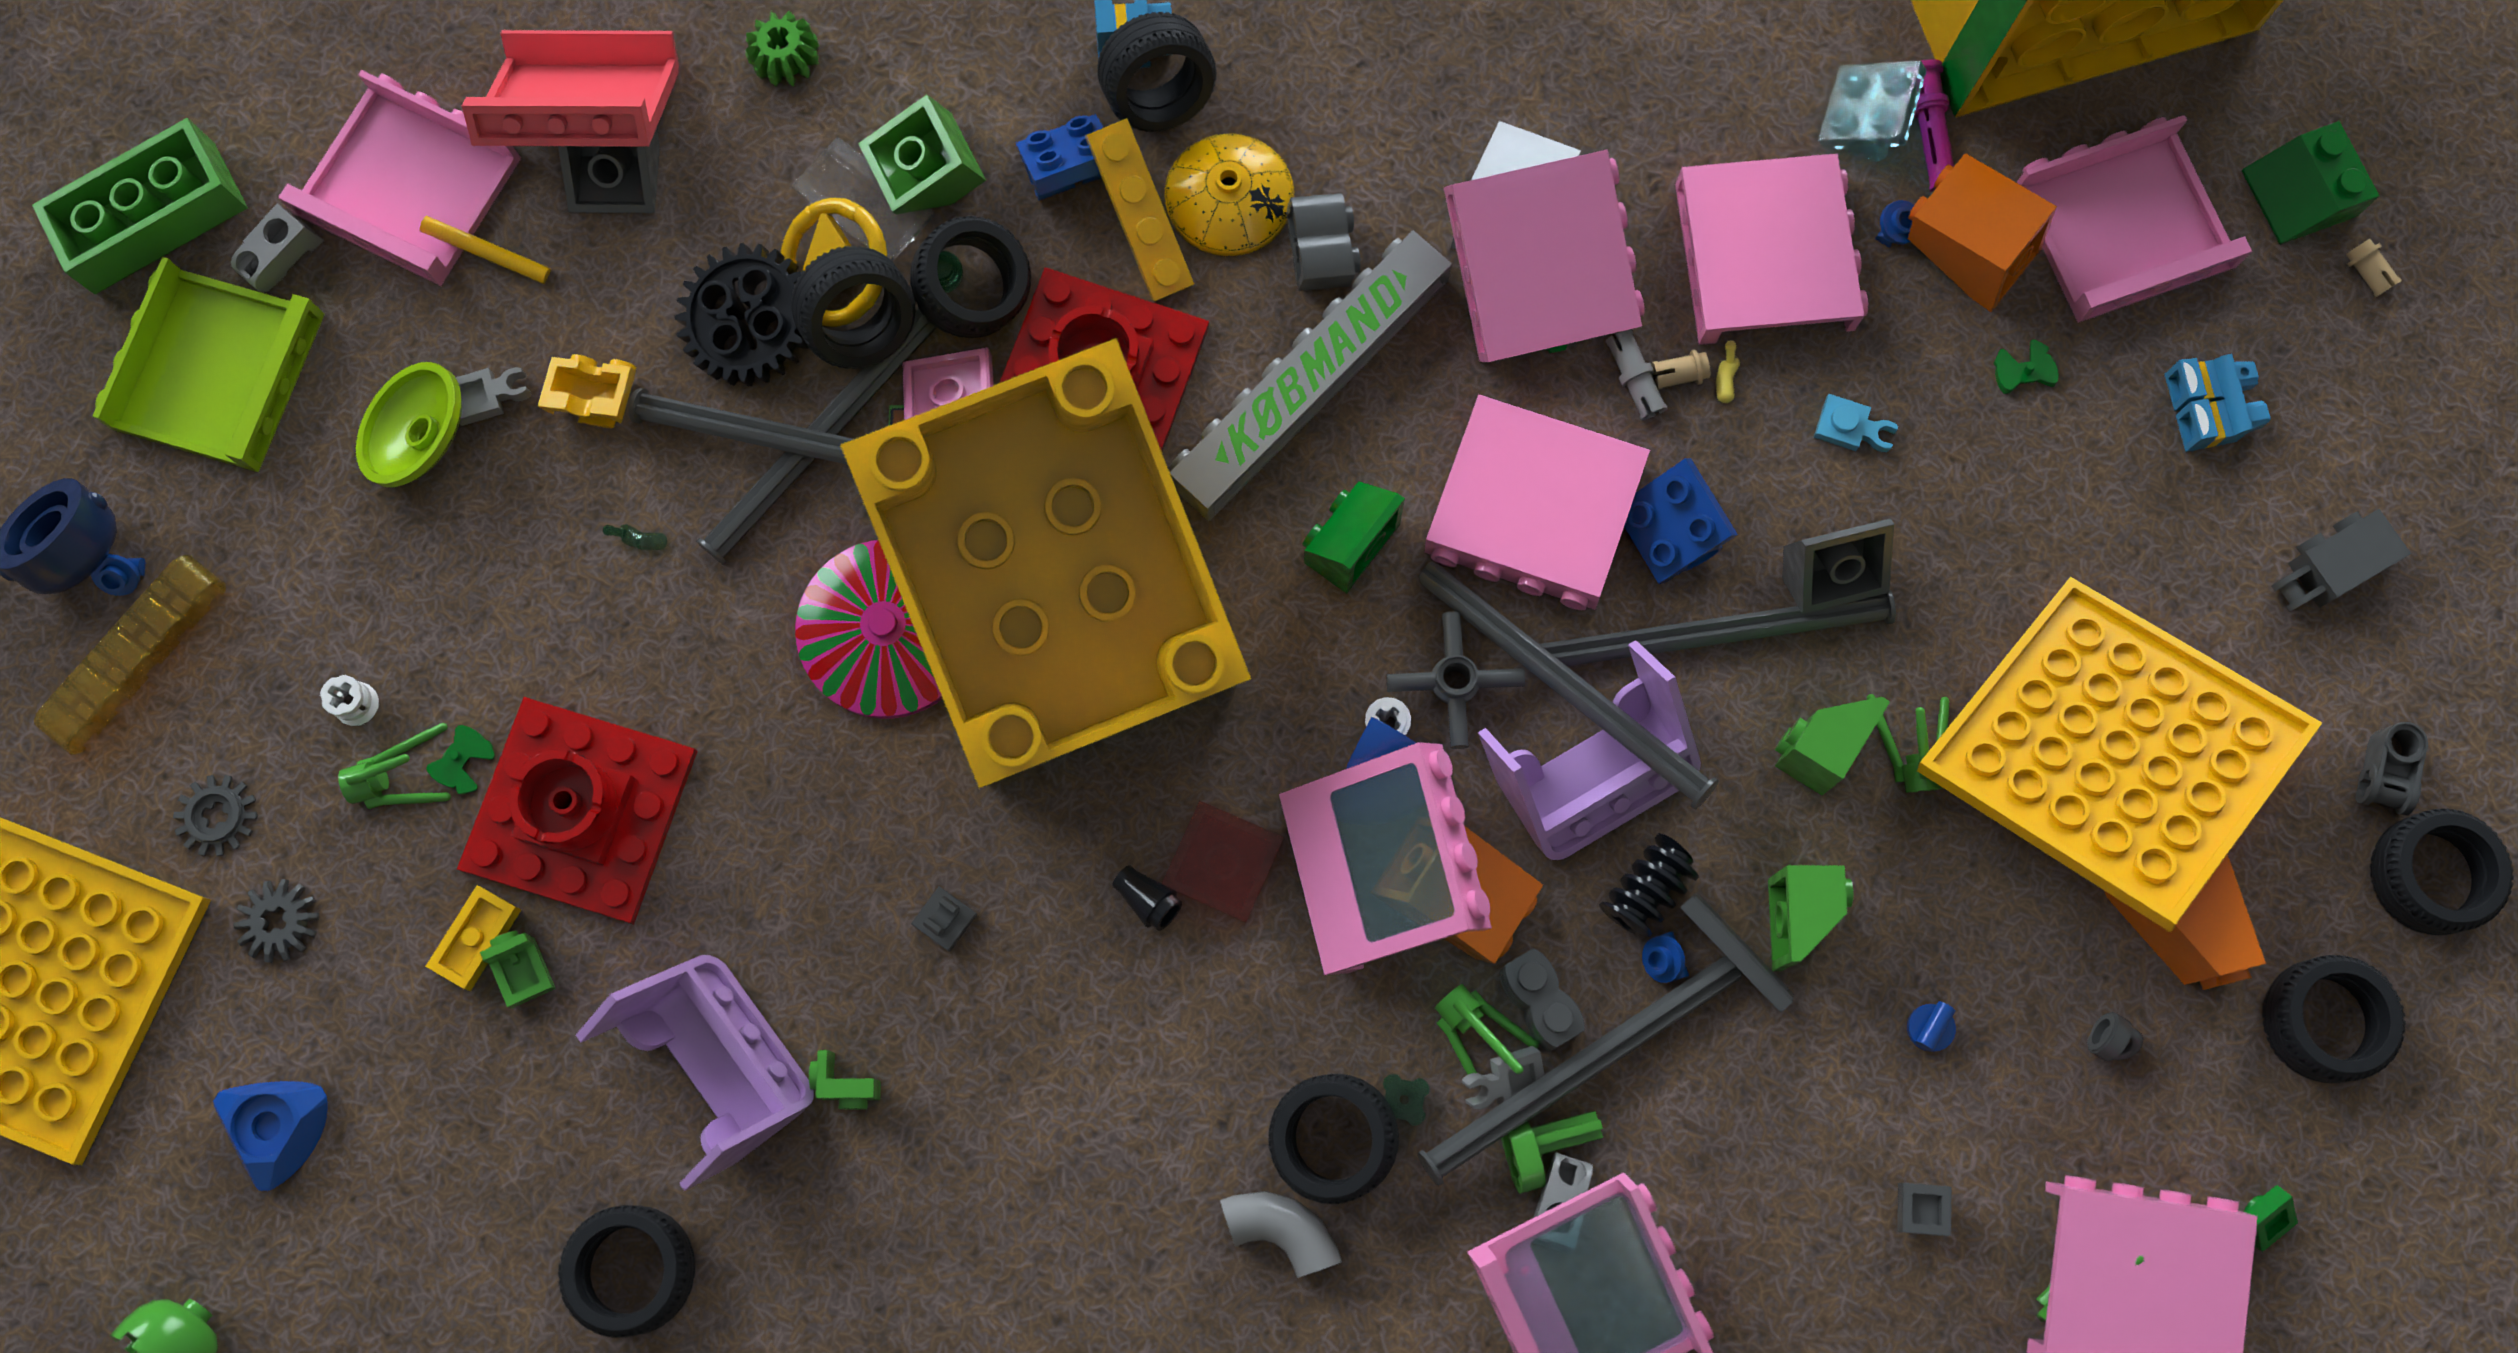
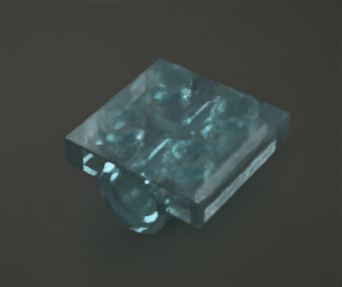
M1921 61L1840 66L1818 138L1820 144L1830 149H1845L1848 154L1859 156V153L1865 154V159L1871 161L1885 159L1889 147L1905 146L1927 72Z

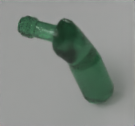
M623 524L620 528L613 525H605L603 527L605 535L621 537L623 543L641 550H663L668 543L664 533L641 532L628 524Z

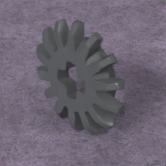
M214 775L206 776L207 788L202 789L195 781L190 785L195 795L191 799L182 794L179 797L178 801L187 806L185 812H174L173 818L184 819L185 825L175 829V833L178 836L189 832L191 836L183 844L187 849L194 846L197 841L200 842L199 855L205 856L210 845H215L216 856L224 855L223 842L227 840L233 849L241 847L239 841L234 836L238 831L251 836L253 831L243 826L242 823L244 819H256L258 813L245 812L244 807L252 804L256 799L254 795L244 799L240 798L241 793L247 787L242 781L232 790L230 789L232 776L225 775L222 785L216 786ZM216 803H222V811L228 814L226 822H218L215 829L209 828V820L203 817L205 809H213Z
M282 879L276 892H274L271 881L263 882V897H260L254 890H250L247 893L254 905L252 908L241 904L238 905L237 910L248 914V919L234 923V928L248 929V932L242 935L237 942L240 946H243L253 941L249 956L255 958L260 950L264 949L265 962H273L275 951H279L283 961L291 959L289 947L294 946L301 953L307 948L300 941V938L303 934L315 937L317 931L306 927L308 921L319 920V913H307L306 908L315 903L316 900L314 896L303 900L299 898L305 889L304 886L299 884L292 891L287 892L289 880ZM283 908L285 912L282 919L286 922V926L282 930L274 928L269 933L266 930L269 925L268 920L265 919L266 914L269 911L277 913Z

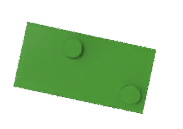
M188 118L32 204L64 273L94 295L248 208L215 143Z

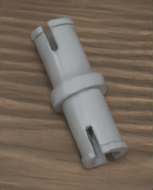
M1632 329L1616 333L1617 339L1611 336L1605 342L1609 346L1622 374L1619 376V381L1623 387H1628L1640 413V418L1644 421L1656 416L1655 412L1657 411L1659 413L1665 412L1668 407L1664 403L1652 377V374L1655 372L1652 364L1645 362L1633 336L1634 333Z

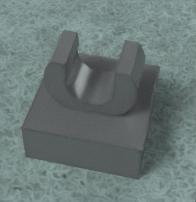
M939 886L911 924L950 952L978 914Z
M1898 1183L1897 1232L1951 1236L1952 1187Z

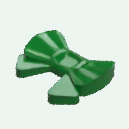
M2035 339L2031 340L2029 345V362L2018 363L2005 349L1999 350L1993 364L1996 366V381L2003 394H2009L2020 384L2040 382L2050 387L2056 385L2059 375L2058 368L2053 358L2047 354L2049 351L2047 345Z
M458 725L455 729L454 743L449 746L441 759L427 765V772L438 783L450 788L456 787L458 794L474 792L478 789V785L463 767L470 757L494 759L495 753L492 743L486 740L478 731L468 726Z

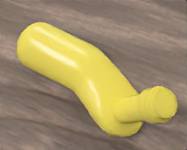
M1731 340L1725 344L1726 360L1721 361L1715 380L1717 399L1721 403H1729L1734 399L1733 378L1740 365L1739 359L1735 358L1736 343Z

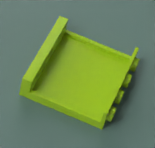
M162 257L157 270L149 278L148 290L139 310L132 316L131 329L122 349L114 357L113 370L105 388L97 396L96 408L92 416L111 430L259 472L325 314L308 298L293 294L290 301L181 270L171 260Z

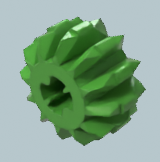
M771 11L770 21L764 23L755 19L756 32L746 33V42L749 47L746 48L745 54L749 64L753 65V69L760 79L768 77L770 83L777 87L782 80V76H784L788 84L794 87L796 80L794 74L799 73L801 76L809 78L810 70L808 66L818 65L819 57L816 50L819 49V42L816 35L811 32L809 23L804 18L796 21L795 16L788 11L782 19H778V16Z

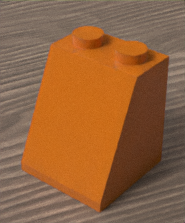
M1965 153L1954 167L1948 164L1942 170L1934 184L1936 189L1930 197H1920L1913 206L1908 216V219L1912 221L1908 239L1971 299L1989 312H1992L2041 251L2057 206Z
M1420 816L1372 894L1422 926L1452 917L1454 905L1431 819ZM1464 826L1468 842L1472 845L1477 855L1478 864L1476 871L1481 889L1487 895L1490 903V914L1488 916L1492 928L1484 931L1463 932L1444 938V940L1475 959L1495 964L1498 958L1504 956L1510 949L1513 942L1512 935L1522 919L1526 918L1534 910L1537 904L1536 896L1543 887V884Z
M2228 854L2171 932L2105 891L2109 901L2184 985L2200 981L2202 990L2234 983L2251 978L2249 968L2266 964Z

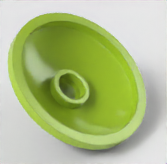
M432 362L413 364L394 375L378 391L363 416L356 440L357 463L367 479L384 487L402 486L425 475L445 455L457 433L462 414L460 386L455 376L449 370Z

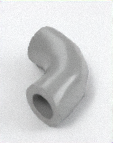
M1261 1191L1233 1195L1220 1200L1235 1247L1260 1240L1274 1243L1286 1252L1297 1278L1342 1262L1338 1247L1322 1219L1296 1199Z

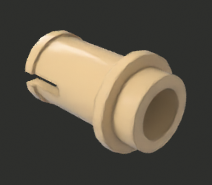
M2368 239L2346 254L2350 260L2347 265L2349 267L2355 266L2373 291V295L2377 297L2401 282L2402 279L2397 276L2378 250L2382 247L2381 244L2375 245L2371 239Z
M1691 350L1688 356L1652 362V367L1655 371L1653 375L1671 372L1659 375L1657 379H1654L1658 390L1695 381L1696 385H1700L1703 383V379L1710 378L1711 375L1706 352L1698 353L1696 350Z

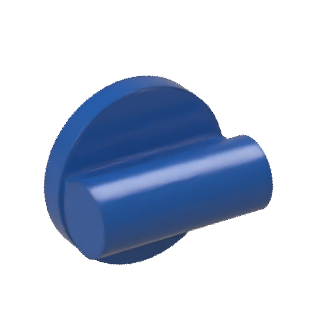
M1897 200L1887 205L1881 213V230L1875 239L1889 248L1893 243L1903 245L1911 242L1908 236L1912 221L1908 219V216L1914 204L1906 200Z
M108 554L103 563L91 574V578L99 589L114 596L128 595L138 586L140 576L145 575L146 560L144 558H124L119 555Z
M1673 931L1653 937L1646 942L1642 951V961L1646 972L1652 979L1657 982L1668 983L1689 976L1685 965L1684 952L1676 941Z
M1938 1001L1937 1005L1925 1004L1917 1007L1910 1014L1907 1021V1032L1910 1040L1924 1051L1935 1052L1945 1049L1952 1043L1955 1037L1956 1025L1953 1015L1956 1010L1941 1001Z

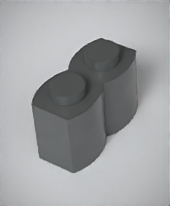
M1342 193L1290 197L1286 209V217L1298 290L1350 287L1355 273L1360 272L1361 266L1359 249L1357 246L1352 247L1348 234L1353 232L1354 229L1352 207L1345 206Z
M1532 948L1506 964L1500 970V980L1506 995L1514 1005L1525 1011V1021L1528 1030L1542 1048L1551 1052L1585 1031L1584 1019L1579 1007L1568 994L1559 989L1555 969L1540 951Z

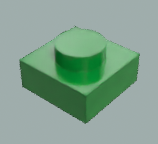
M2278 1185L2265 1195L2254 1197L2244 1210L2245 1213L2258 1216L2255 1247L2261 1252L2265 1251L2298 1224L2293 1197Z

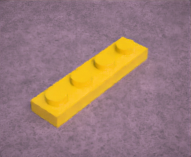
M1126 118L1085 135L1152 300H1159L1194 285L1128 119Z

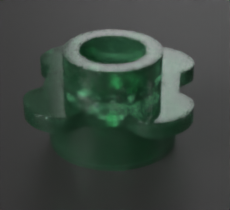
M1397 1074L1388 1075L1383 1081V1087L1386 1090L1385 1098L1390 1104L1395 1117L1407 1120L1413 1126L1421 1124L1426 1117L1423 1110L1424 1097L1430 1091L1428 1083L1421 1078L1408 1081L1401 1079ZM1402 1095H1406L1409 1098L1407 1104L1400 1103Z

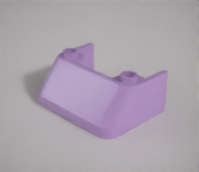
M1635 640L1628 644L1638 678L1624 686L1615 696L1613 703L1699 771L1701 761L1676 678ZM1486 728L1478 732L1498 785L1537 847L1547 858L1552 860L1567 858L1679 791L1604 730L1542 766L1530 751L1517 750L1509 754Z
M700 955L611 993L576 1034L581 1043L617 1027L626 1041L637 1049L650 1051L666 1044L717 1116V1119L711 1121L701 1134V1145L706 1156L679 1183L684 1191L739 1162L798 1117L813 1101L814 1090L810 1089L809 1079L729 968L721 960L710 955Z

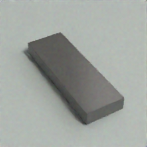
M1694 893L1680 907L1780 1013L1793 1003L1794 993L1699 894L1696 895Z

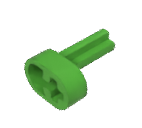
M1596 1111L1534 1127L1525 1122L1501 1138L1513 1183L1520 1194L1545 1187V1172L1540 1155L1603 1138L1601 1129H1603L1601 1120H1598Z

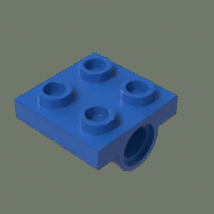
M1096 114L1072 118L1066 125L1050 131L1040 130L1033 132L1025 140L1016 143L1030 182L1035 186L1036 190L1034 192L1038 201L1073 189L1076 182L1081 181L1084 185L1102 178L1085 138V135L1104 128Z
M1691 458L1683 459L1637 491L1624 525L1658 584L1666 583L1681 572L1706 562L1722 550L1723 544L1738 535Z

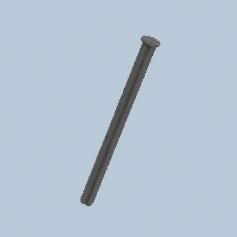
M918 308L915 312L912 331L909 332V337L905 339V343L900 345L901 348L897 349L896 353L891 354L888 359L885 358L883 362H878L870 367L864 366L807 429L838 435L937 326L932 325ZM785 451L704 540L698 538L696 542L707 553L724 565L727 562L724 557L816 458Z
M644 388L636 389L629 403V417L634 423L639 424L646 420L847 465L848 463L840 445L854 440L853 438L654 396L650 395L648 390Z
M1430 562L1421 571L1419 581L1424 587L1455 612H1459L1460 616L1692 800L1691 807L1693 809L1700 807L1710 796L1719 782L1717 778L1713 777L1709 780L1439 564Z
M1890 590L1886 594L1802 614L1798 606L1541 643L1539 645L1566 666L1632 657L1628 644L1635 640L1650 654L1880 620H1884L1886 624H1893L1896 619V606Z
M1727 956L1722 957L1426 1153L1423 1150L1418 1152V1158L1425 1171L1436 1185H1442L1444 1183V1176L1739 981L1742 977L1741 971Z

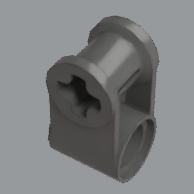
M2401 722L2378 730L2370 736L2363 770L2359 775L2355 798L2357 803L2369 805L2374 802L2392 807L2397 814L2405 816L2412 813L2420 798L2421 777L2428 750V738L2418 725L2412 722ZM2392 737L2400 742L2402 747L2401 755L2394 751L2391 745Z

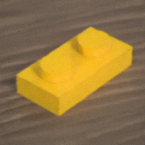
M476 885L425 967L459 987L471 991L488 963L483 962L480 952L491 947L490 941L493 938L509 931L522 909L487 889Z

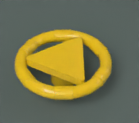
M827 198L806 206L792 221L781 247V253L785 256L784 260L790 258L797 264L796 256L803 235L817 221L818 223L802 271H805V267L810 265L812 260L815 261L816 257L822 256L824 252L828 253L831 249L836 250L837 247H850V242L834 217L830 215L839 214L856 222L862 228L868 239L870 249H874L887 256L886 241L877 221L863 206L846 198ZM866 284L863 292L847 307L835 311L825 310L822 326H843L860 319L874 306L883 287L875 284Z

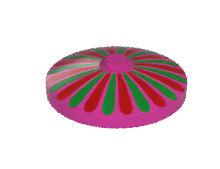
M879 540L855 545L830 559L819 569L805 589L798 607L795 625L798 654L806 673L815 686L836 705L852 713L870 718L893 719L905 717L926 710L943 699Z

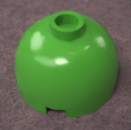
M190 1298L183 1306L168 1299L150 1301L136 1308L110 1335L115 1342L120 1341L124 1336L130 1339L131 1342L125 1348L128 1353H217L218 1351L217 1336L207 1324L213 1315Z

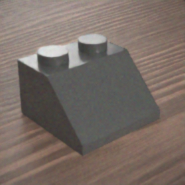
M657 128L649 147L558 146L568 212L655 213L660 154Z
M1891 518L1783 546L1782 579L1802 614L1889 593L1894 523Z

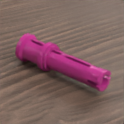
M1937 59L1915 62L1903 71L1905 80L1910 82L1913 101L1909 105L1910 112L1914 118L1919 120L1930 192H1934L1936 189L1934 184L1942 170L1948 164L1954 167L1945 112L1948 110L1950 101L1948 95L1943 93L1940 74L1944 70L1943 63Z

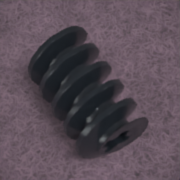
M1658 833L1655 836L1657 846L1648 845L1643 851L1646 860L1637 859L1632 864V870L1635 875L1625 873L1622 876L1620 882L1623 889L1614 887L1608 893L1613 904L1609 902H1601L1599 904L1601 910L1610 919L1633 934L1637 932L1650 937L1653 933L1645 921L1648 918L1659 923L1664 921V917L1657 908L1658 905L1661 904L1673 909L1676 904L1669 895V892L1673 890L1685 895L1688 891L1680 880L1681 877L1685 876L1694 881L1699 878L1698 873L1692 866L1694 862L1689 852L1673 838L1662 833Z

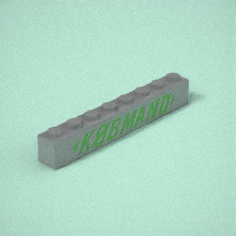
M1414 230L1403 240L1400 238L1395 239L1382 255L1383 260L1373 270L1368 267L1360 273L1352 285L1353 290L1343 300L1338 297L1328 305L1322 315L1323 320L1313 330L1308 327L1297 336L1292 344L1293 350L1283 360L1278 357L1266 367L1262 374L1263 380L1253 390L1246 388L1235 398L1231 405L1233 410L1222 421L1219 418L1214 419L1200 436L1202 440L1191 451L1185 449L1180 452L1172 461L1169 473L1177 493L1208 522L1449 281L1452 263Z

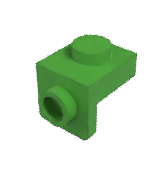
M515 930L501 934L490 941V948L480 952L483 962L490 965L506 1006L510 1009L556 989L535 938L526 933L518 934V931Z
M818 1050L817 1061H811L809 1068V1086L811 1090H816L817 1099L839 1100V1109L844 1110L868 1109V1100H880L881 1081L874 1078L834 1079L835 1053L829 1050Z

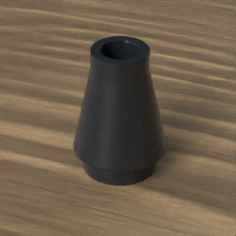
M1131 865L1123 868L1113 881L1112 887L1122 895L1146 927L1153 926L1158 931L1163 930L1174 920L1182 907V901L1176 897L1177 892L1138 872Z

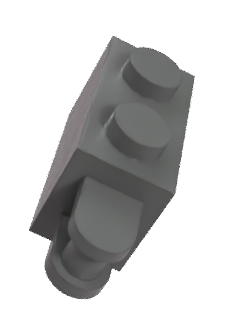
M2380 509L2364 518L2356 511L2333 525L2337 532L2335 535L2325 539L2322 533H2319L2296 547L2301 555L2288 563L2293 573L2271 585L2274 591L2280 590L2289 602V605L2286 606L2289 612L2311 599L2320 608L2412 554ZM2297 578L2300 580V582L2303 584V586L2305 587V589L2308 591V594H2306L2305 591L2302 589V587L2300 586V584H2299L2298 581L2296 580Z

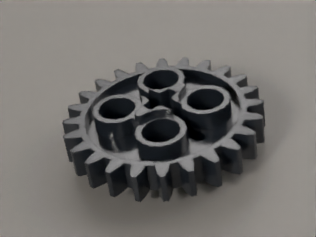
M740 243L737 255L729 248L723 247V260L718 261L709 254L707 261L710 268L705 271L695 266L693 270L699 278L697 282H683V285L691 293L689 297L677 298V302L686 308V312L675 315V320L687 326L676 333L677 337L684 342H689L683 349L684 353L690 357H696L693 364L701 370L708 369L707 374L712 378L719 380L723 377V380L732 386H735L740 378L741 382L748 387H752L756 374L759 379L769 383L771 369L776 370L781 375L786 374L783 365L786 359L798 364L799 359L794 353L796 347L809 348L794 323L791 310L792 291L798 277L801 276V271L797 272L799 266L790 258L784 260L785 256L776 249L769 253V250L762 244H757L752 252L746 244ZM737 280H738V289H739V292H738V293H737L736 288H735V282H736ZM767 280L764 291L755 295L758 284ZM726 295V301L722 307L715 309L714 306L719 297ZM744 304L747 305L750 309L746 310ZM746 319V322L748 323V325H746V324H745L744 322H742L741 320ZM778 320L777 329L774 333L766 336V329L769 324ZM737 334L736 344L732 348L724 350L726 340L730 336ZM753 335L756 337L758 344L756 350H754Z

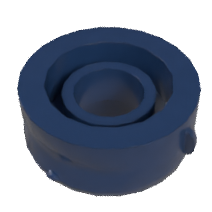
M72 478L53 481L37 490L14 510L0 528V575L8 581H16L22 587L37 594H57L80 584L103 563L115 541L117 534L116 518L107 505V501L100 494L91 492L80 482Z

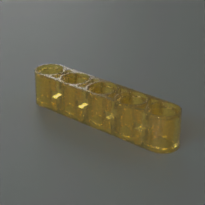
M183 555L174 559L41 706L35 715L34 725L70 755L84 752L86 747L83 745L94 733L99 735L117 715L118 712L115 709L126 697L128 699L133 697L149 679L146 674L157 662L160 664L164 662L180 644L177 639L188 627L193 629L211 609L208 605L217 594L221 593L223 595L225 593L226 584L224 581L190 555Z

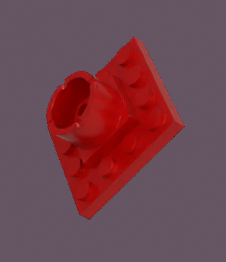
M1045 267L999 383L1116 338L1160 450L1163 452L1207 334L1209 321Z
M523 697L457 870L634 925L698 751L689 746Z

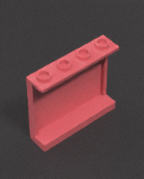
M502 30L500 34L506 59L487 96L466 97L462 104L472 146L649 147L679 72L673 31Z

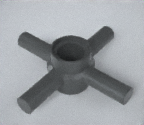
M1446 612L1442 614L1445 658L1435 665L1432 672L1386 674L1387 692L1433 690L1434 694L1442 702L1448 704L1450 748L1465 749L1469 747L1466 702L1476 695L1479 688L1524 687L1525 672L1524 668L1478 670L1469 658L1463 656L1460 613ZM1451 671L1460 672L1465 676L1468 685L1462 689H1452L1446 685L1443 676Z

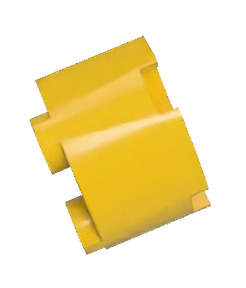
M577 354L571 355L570 359L552 357L538 407L551 414L559 411L579 416L578 423L614 428L615 422L622 423L635 377L636 366L623 360L612 359L609 364L603 363L602 367H597L595 360Z

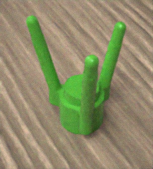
M1873 694L1867 696V700L1876 698ZM1942 697L1940 700L1936 742L1948 728L1949 699L1947 697ZM1923 707L1916 709L1919 754L1906 755V765H1903L1884 715H1882L1876 725L1894 769L1895 783L1904 782L1906 793L1944 789L1917 772L1920 761L1929 752L1925 709Z
M440 723L373 757L358 761L357 765L341 769L338 774V782L346 801L350 804L364 801L366 807L372 809L382 805L433 803L450 800L451 795L447 792L382 794V791L389 787L386 771L405 764L410 760L409 755L402 753L447 730V724Z
M1463 984L1456 987L1435 1006L1436 1011L1442 1016L1436 1024L1447 1035L1467 1075L1477 1072L1455 1030L1456 1028L1464 1034L1473 1027L1516 1074H1522L1524 1070L1509 1050L1481 1021L1484 1017L1482 1012L1527 1046H1533L1536 1049L1539 1046L1535 1039L1488 1004L1476 990L1470 993Z

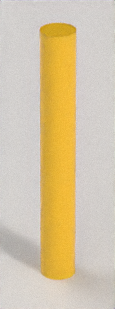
M425 216L420 224V232L542 284H545L551 272V268L432 217Z

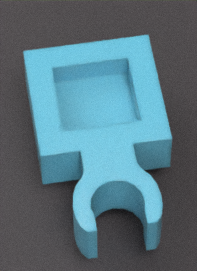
M1828 394L1814 438L1857 451L1861 440L1868 442L1877 451L1888 452L1893 444L1881 441L1878 431L1885 430L1894 434L1898 430V426L1888 420L1877 422L1869 420L1871 407Z

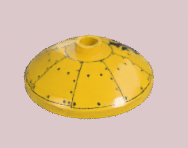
M1239 134L1210 136L1188 147L1172 165L1165 185L1166 210L1176 231L1194 247L1207 253L1221 256H1237L1251 253L1273 241L1287 224L1286 209L1290 197H1294L1291 174L1283 159L1265 143ZM1230 177L1235 179L1236 183L1227 186L1221 181Z

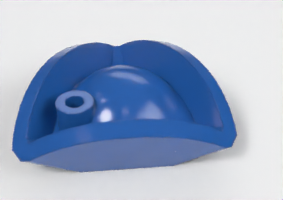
M297 1081L264 1082L233 1087L218 1092L213 1100L217 1115L254 1186L259 1191H270L279 1186L305 1163L323 1133L328 1111L327 1096L322 1087L312 1083Z

